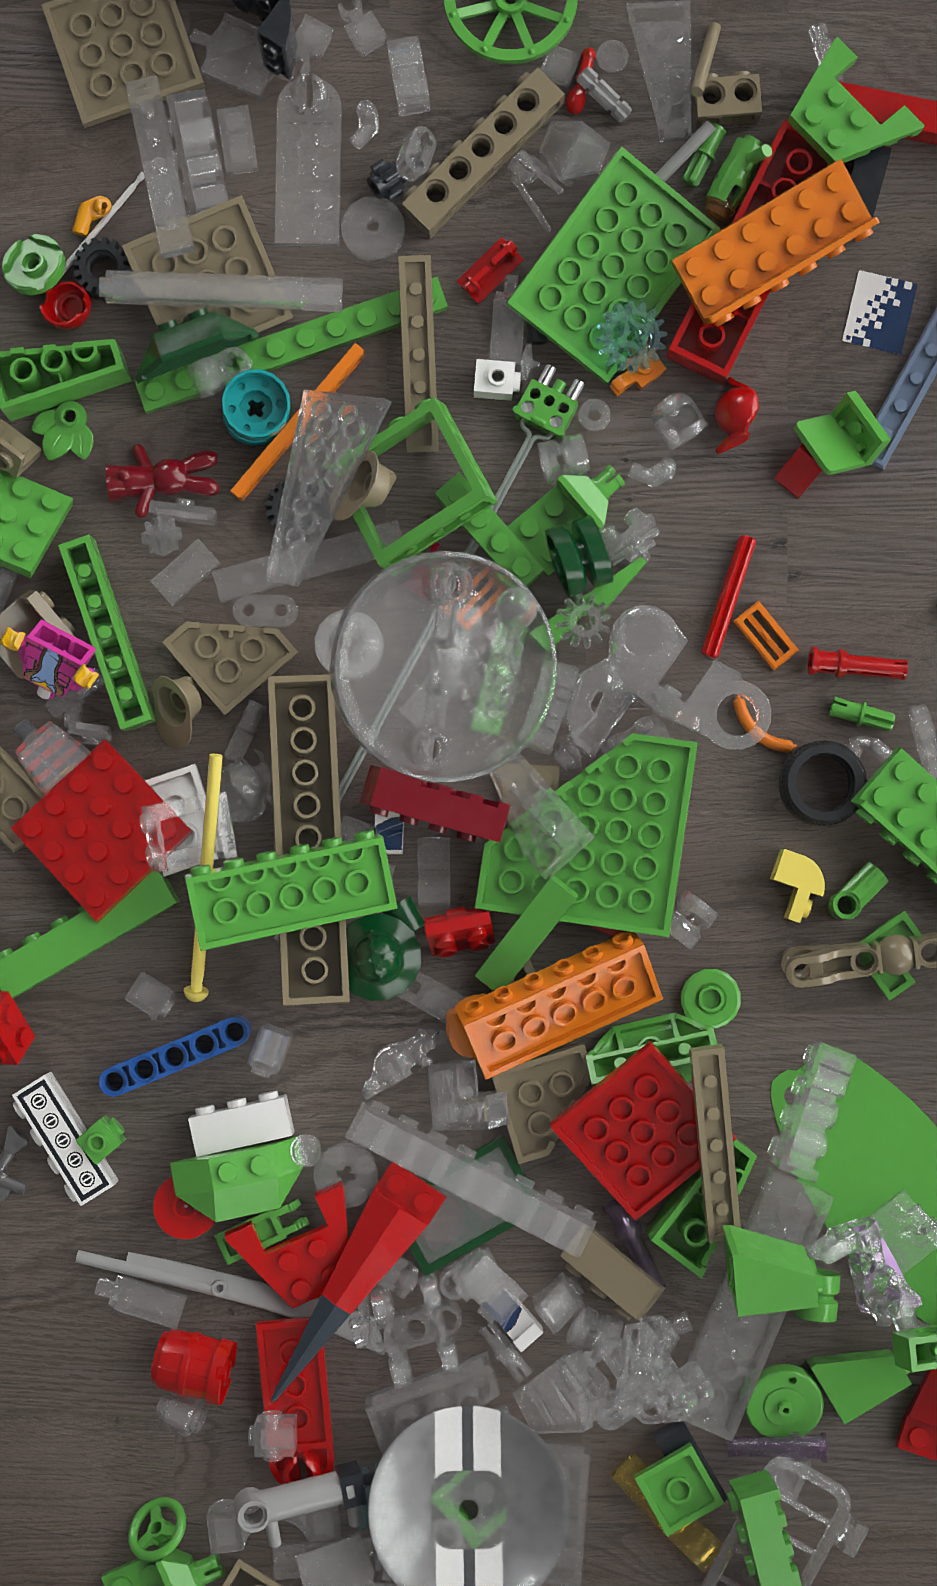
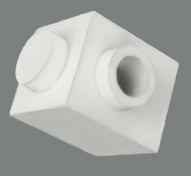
M477 359L474 398L512 401L513 391L519 392L521 372H515V362Z

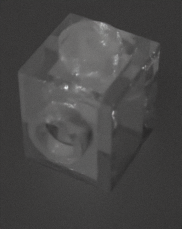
M267 1410L262 1412V1415H257L254 1426H249L248 1444L249 1446H254V1457H263L264 1461L269 1462L282 1460L283 1457H294L297 1449V1414H282L279 1410Z

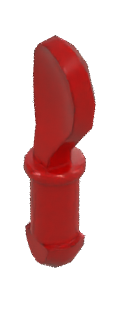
M591 47L584 49L581 53L582 59L578 75L575 76L576 81L584 69L593 67L596 53ZM578 82L569 91L566 98V108L569 113L574 115L582 111L587 96L586 89Z

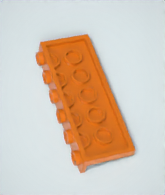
M839 159L672 259L670 262L704 325L715 323L717 327L734 317L732 311L743 306L744 310L759 303L762 300L760 294L770 289L774 293L790 283L787 278L798 272L802 276L817 267L815 261L825 255L828 259H831L846 250L843 244L853 238L855 242H859L874 233L872 227L880 222L877 216L871 217L842 159Z
M626 931L618 933L613 938L600 944L590 946L569 958L561 959L538 972L530 973L507 986H501L478 999L470 1000L456 1008V1013L463 1025L481 1071L487 1080L663 1000V996L645 945L637 933Z

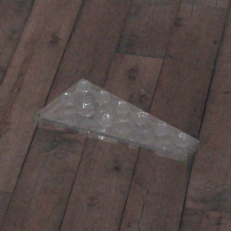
M312 390L303 391L265 581L299 587L392 401L385 398Z

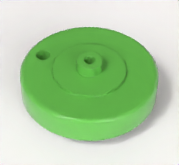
M777 1364L761 1370L751 1379L745 1391L744 1406L748 1421L759 1434L775 1441H791L807 1435L817 1426L823 1414L824 1400L820 1386L811 1373L799 1366Z

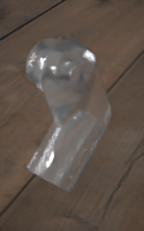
M668 457L661 459L660 463L651 468L633 462L628 477L651 487H657L673 478L676 474V463Z

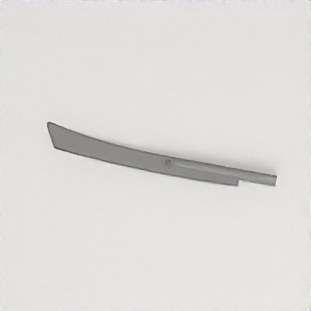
M78 1250L75 1261L76 1263L235 1301L289 1318L311 1317L319 1301V1298H316L292 1309L267 1283L128 1252L126 1261ZM354 1310L334 1333L379 1355L385 1354V1346L376 1317Z

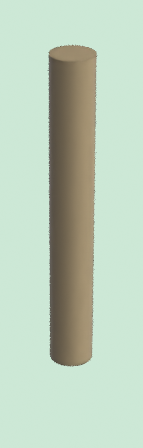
M712 22L708 26L690 93L694 97L702 96L721 31L720 24Z

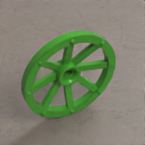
M444 0V9L453 33L472 53L485 60L499 64H522L541 58L558 46L573 24L578 0H567L563 14L527 2V0H515L514 4H507L506 0H491L458 9L456 8L455 0ZM498 11V15L483 42L476 38L462 22L463 19ZM523 12L558 25L547 37L533 44L521 14ZM508 18H512L524 48L501 49L493 47Z

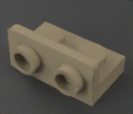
M0 418V469L7 471L17 478L40 457L42 449Z

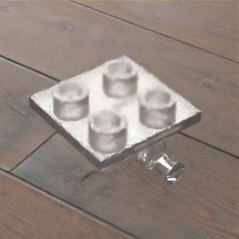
M904 1189L859 1224L875 1223L877 1221L881 1237L892 1253L902 1275L937 1248V1221L934 1217L929 1218L920 1205L915 1204ZM857 1235V1236L861 1239V1241L865 1244L864 1237H863V1236H860V1235Z

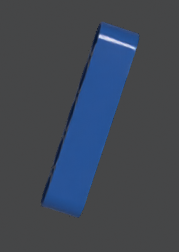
M231 1016L139 1054L103 1071L99 1077V1087L107 1096H119L214 1057L246 1042L251 1036V1024L243 1016ZM236 1022L242 1025L244 1035L241 1039L237 1040L229 1036L228 1026L230 1023ZM200 1035H208L213 1039L214 1047L212 1051L205 1052L199 1048L198 1038ZM177 1047L183 1052L184 1059L181 1064H174L169 1060L168 1051L170 1048ZM141 1060H148L152 1063L154 1070L151 1076H143L139 1072L138 1065ZM111 1072H117L122 1076L123 1086L120 1089L113 1088L109 1084L108 1078Z

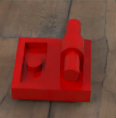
M464 906L446 910V914L424 918L426 936L432 956L438 955L441 958L456 955L457 951L465 949L481 951L487 949L489 944L495 943L489 910L465 909Z

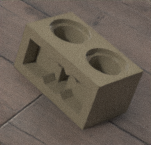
M738 71L731 74V76L719 77L715 73H709L702 96H692L695 127H701L706 120L718 125L758 123L762 114L759 74H750L749 71ZM739 91L746 92L750 96V100L740 101L736 98L735 93ZM705 94H713L718 98L719 102L709 104L705 102L703 96Z

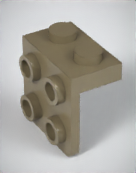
M26 590L0 612V640L7 626L15 632H24L28 636L41 619L74 636L72 633L75 629L65 617L59 618L52 610L55 606L54 603L43 591L38 593L37 590ZM0 643V658L16 677L23 679L24 665L20 661L18 652L10 650Z

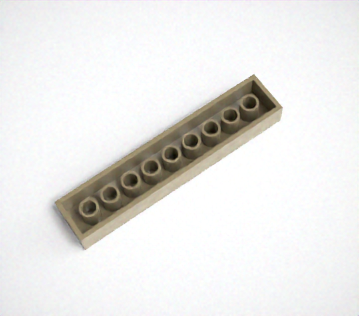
M333 674L269 676L267 678L274 847L276 854L281 855L290 853L289 848L292 846L309 844L310 849L322 846V840L341 837ZM346 920L279 934L282 1007L346 1004L350 1002Z

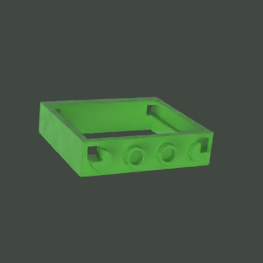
M434 397L419 402L415 406L414 411L405 417L402 416L392 420L388 424L387 429L379 434L368 436L362 441L360 447L352 452L341 454L337 457L336 463L328 467L337 487H339L365 452L374 451L379 456L435 419L473 490L386 547L365 507L360 506L353 514V517L378 565L390 571L498 502L446 405Z

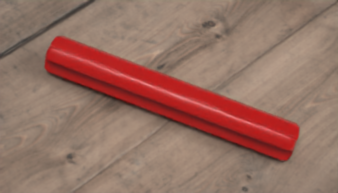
M741 535L738 539L701 653L706 657L717 658L719 656L756 544V539L751 536Z

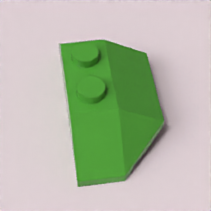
M678 1013L612 1026L599 1040L594 1049L590 1050L586 1055L592 1088L650 1040L687 1082L692 1081L689 1048L718 1045L714 1029L711 1026H704Z
M297 1136L170 1162L175 1195L215 1222L279 1209L303 1169Z

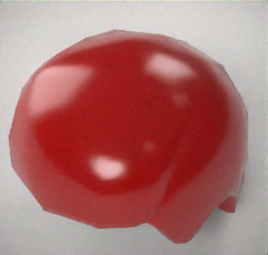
M73 281L60 282L52 289L46 291L45 302L43 305H40V311L44 320L60 330L73 331L80 328L87 321L91 312L92 301L85 288Z

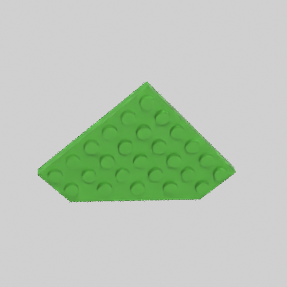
M634 733L629 735L607 754L605 753L585 768L583 772L549 795L547 799L514 821L503 831L500 843L489 840L484 844L475 908L522 915L547 881L554 875L579 895L559 921L670 938L698 742Z

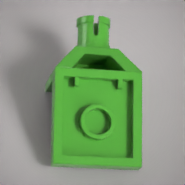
M611 465L606 466L600 474L591 480L588 476H560L554 488L507 526L542 565L547 577L555 572L545 537L547 529L562 524L572 535V522L575 519L591 515L600 533L602 532L607 514V499L616 490L625 485L624 480L619 474L609 483H606L616 472Z
M175 1548L169 1555L160 1560L144 1561L137 1558L104 1572L101 1578L105 1586H206L210 1582L224 1578L225 1569L223 1563L218 1564L221 1558L217 1552L194 1561L191 1554Z

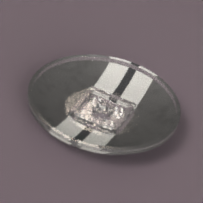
M457 1406L442 1409L417 1420L407 1427L393 1441L383 1455L376 1469L369 1495L368 1518L371 1539L382 1566L397 1586H540L556 1565L567 1537L569 1497L562 1470L548 1445L535 1431L519 1419L507 1413L481 1406ZM467 1499L475 1501L479 1509L477 1516L472 1520H465L459 1514L460 1504Z

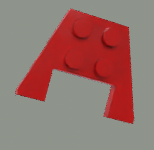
M342 1181L315 1192V1198L327 1223L278 1245L265 1249L252 1220L224 1232L226 1241L292 1309L322 1295L348 1242L345 1195Z

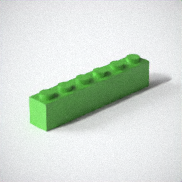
M162 869L152 871L100 922L95 921L80 906L77 908L80 914L70 920L67 915L57 919L50 924L51 931L42 936L38 931L22 940L24 946L13 952L11 948L0 952V990L8 991L14 999L180 903L167 877L163 875Z

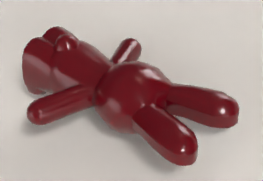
M135 444L132 447V453L139 466H106V487L109 500L113 503L126 497H139L135 508V515L139 518L146 517L155 491L167 496L175 495L182 491L204 496H215L220 491L219 484L211 478L188 476V474L210 469L217 464V454L211 450L195 453L182 460L164 459L153 466L144 447L141 444Z

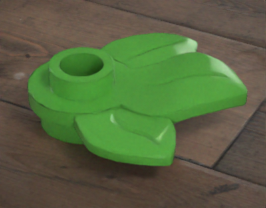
M63 402L56 410H45L34 420L32 431L44 435L43 451L49 461L63 456L70 449L78 457L86 460L93 447V433L86 426L87 412L78 402ZM69 411H73L76 414L73 422H66L65 415Z

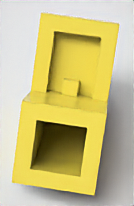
M787 849L779 850L770 880L794 888L784 918L800 923L802 917L807 919L813 903V900L809 899L810 893L823 897L825 891L824 877L818 865L810 858Z

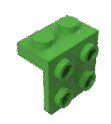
M856 391L846 393L831 414L798 421L794 426V431L827 475L872 465L891 441Z

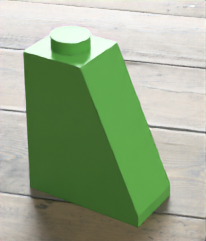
M890 1349L811 1357L806 1360L844 1424L912 1385L907 1376L910 1371L895 1365L894 1354Z

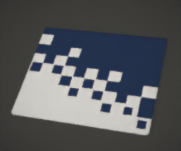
M859 270L842 340L900 355L918 285Z

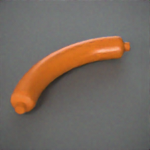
M740 695L735 696L733 701L735 714L742 727L754 740L765 747L780 752L790 753L793 749H796L797 745L793 744L791 740L774 737L762 730L749 714L745 700Z

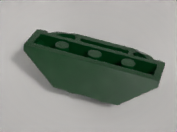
M206 307L188 313L190 320L177 324L176 319L157 325L159 332L153 334L135 377L138 384L259 338L257 330L215 310L207 312Z

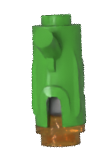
M745 135L744 138H736L706 195L705 203L707 205L704 211L708 215L723 222H727L729 216H734L738 205L742 204L754 180L760 162L772 155L771 147L768 144L762 145L760 140L750 135Z

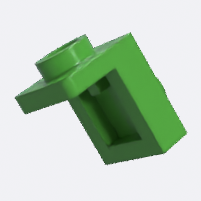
M105 1115L77 1138L76 1142L95 1164H99L127 1139L123 1135L125 1133L123 1126L114 1117L109 1119Z

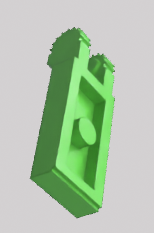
M299 1199L289 1201L281 1205L279 1209L261 1212L215 1233L214 1237L227 1265L242 1259V1256L226 1241L224 1232L252 1220L264 1248L286 1239L287 1235L310 1224L307 1217H300L283 1227L279 1216L298 1209L301 1205Z

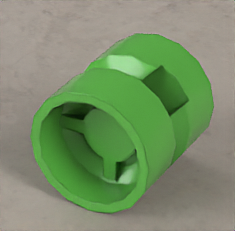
M816 1268L817 1273L821 1275L823 1293L818 1294L819 1307L794 1310V1315L808 1321L835 1322L837 1321L838 1302L834 1299V1295L840 1291L841 1274L831 1270Z

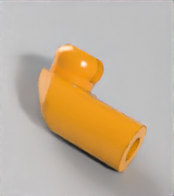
M96 196L82 202L78 208L72 233L81 237H87L91 222L106 216L111 211V201L104 196Z

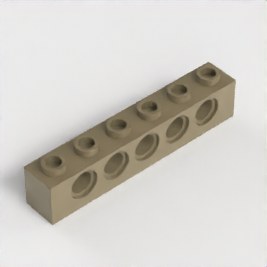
M538 67L531 74L528 72L524 73L516 82V89L508 97L506 95L501 96L492 107L494 111L486 119L483 117L478 119L470 129L471 134L463 142L458 140L453 144L447 153L449 156L442 164L435 163L425 174L426 180L419 187L416 185L412 186L402 198L404 201L402 203L403 213L429 239L564 105L565 93ZM523 101H529L534 105V108L531 111H522L519 109L518 104ZM499 124H508L512 130L507 134H500L495 128ZM478 146H484L490 152L484 157H478L472 151ZM460 168L467 172V176L457 180L452 178L450 173L454 169ZM433 191H440L445 197L440 202H432L428 199V195Z

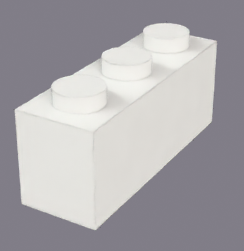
M270 1091L259 1094V1100L247 1103L246 1098H239L228 1101V1107L215 1110L214 1105L196 1108V1114L188 1118L196 1157L292 1136L295 1131L287 1095L278 1096V1091Z

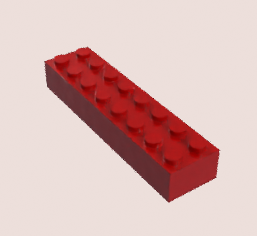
M784 119L771 145L772 155L762 162L732 223L829 165L788 123L787 119ZM769 289L760 294L762 300L746 310L741 306L732 311L734 317L717 327L715 323L704 325L696 308L691 303L665 358L723 386L771 290Z

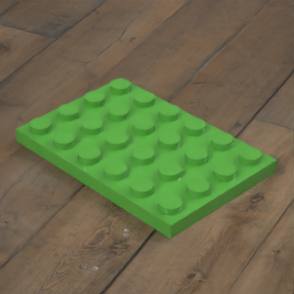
M621 146L505 305L604 384H607L681 284L670 261L714 235L721 228Z

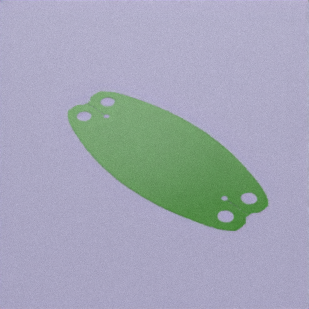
M821 1044L807 1055L805 1065L797 1071L786 1070L779 1074L773 1080L771 1086V1099L776 1122L792 1166L811 1204L831 1235L857 1266L886 1292L887 1288L883 1271L868 1258L864 1237L849 1230L856 1225L875 1223L877 1221L881 1237L892 1253L909 1291L922 1303L901 1305L928 1325L935 1326L937 1325V1126L910 1098L863 1061L838 1047ZM827 1059L837 1061L840 1066L839 1075L830 1080L825 1079L820 1073L821 1063ZM790 1086H799L804 1091V1101L798 1106H791L784 1099L785 1090ZM822 1096L829 1098L828 1104L825 1105L821 1102Z

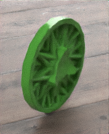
M702 969L693 973L685 981L681 990V1006L684 1014L704 1026L708 1025L713 1028H719L728 1024L736 1016L741 1005V993L736 981L728 973L718 969Z

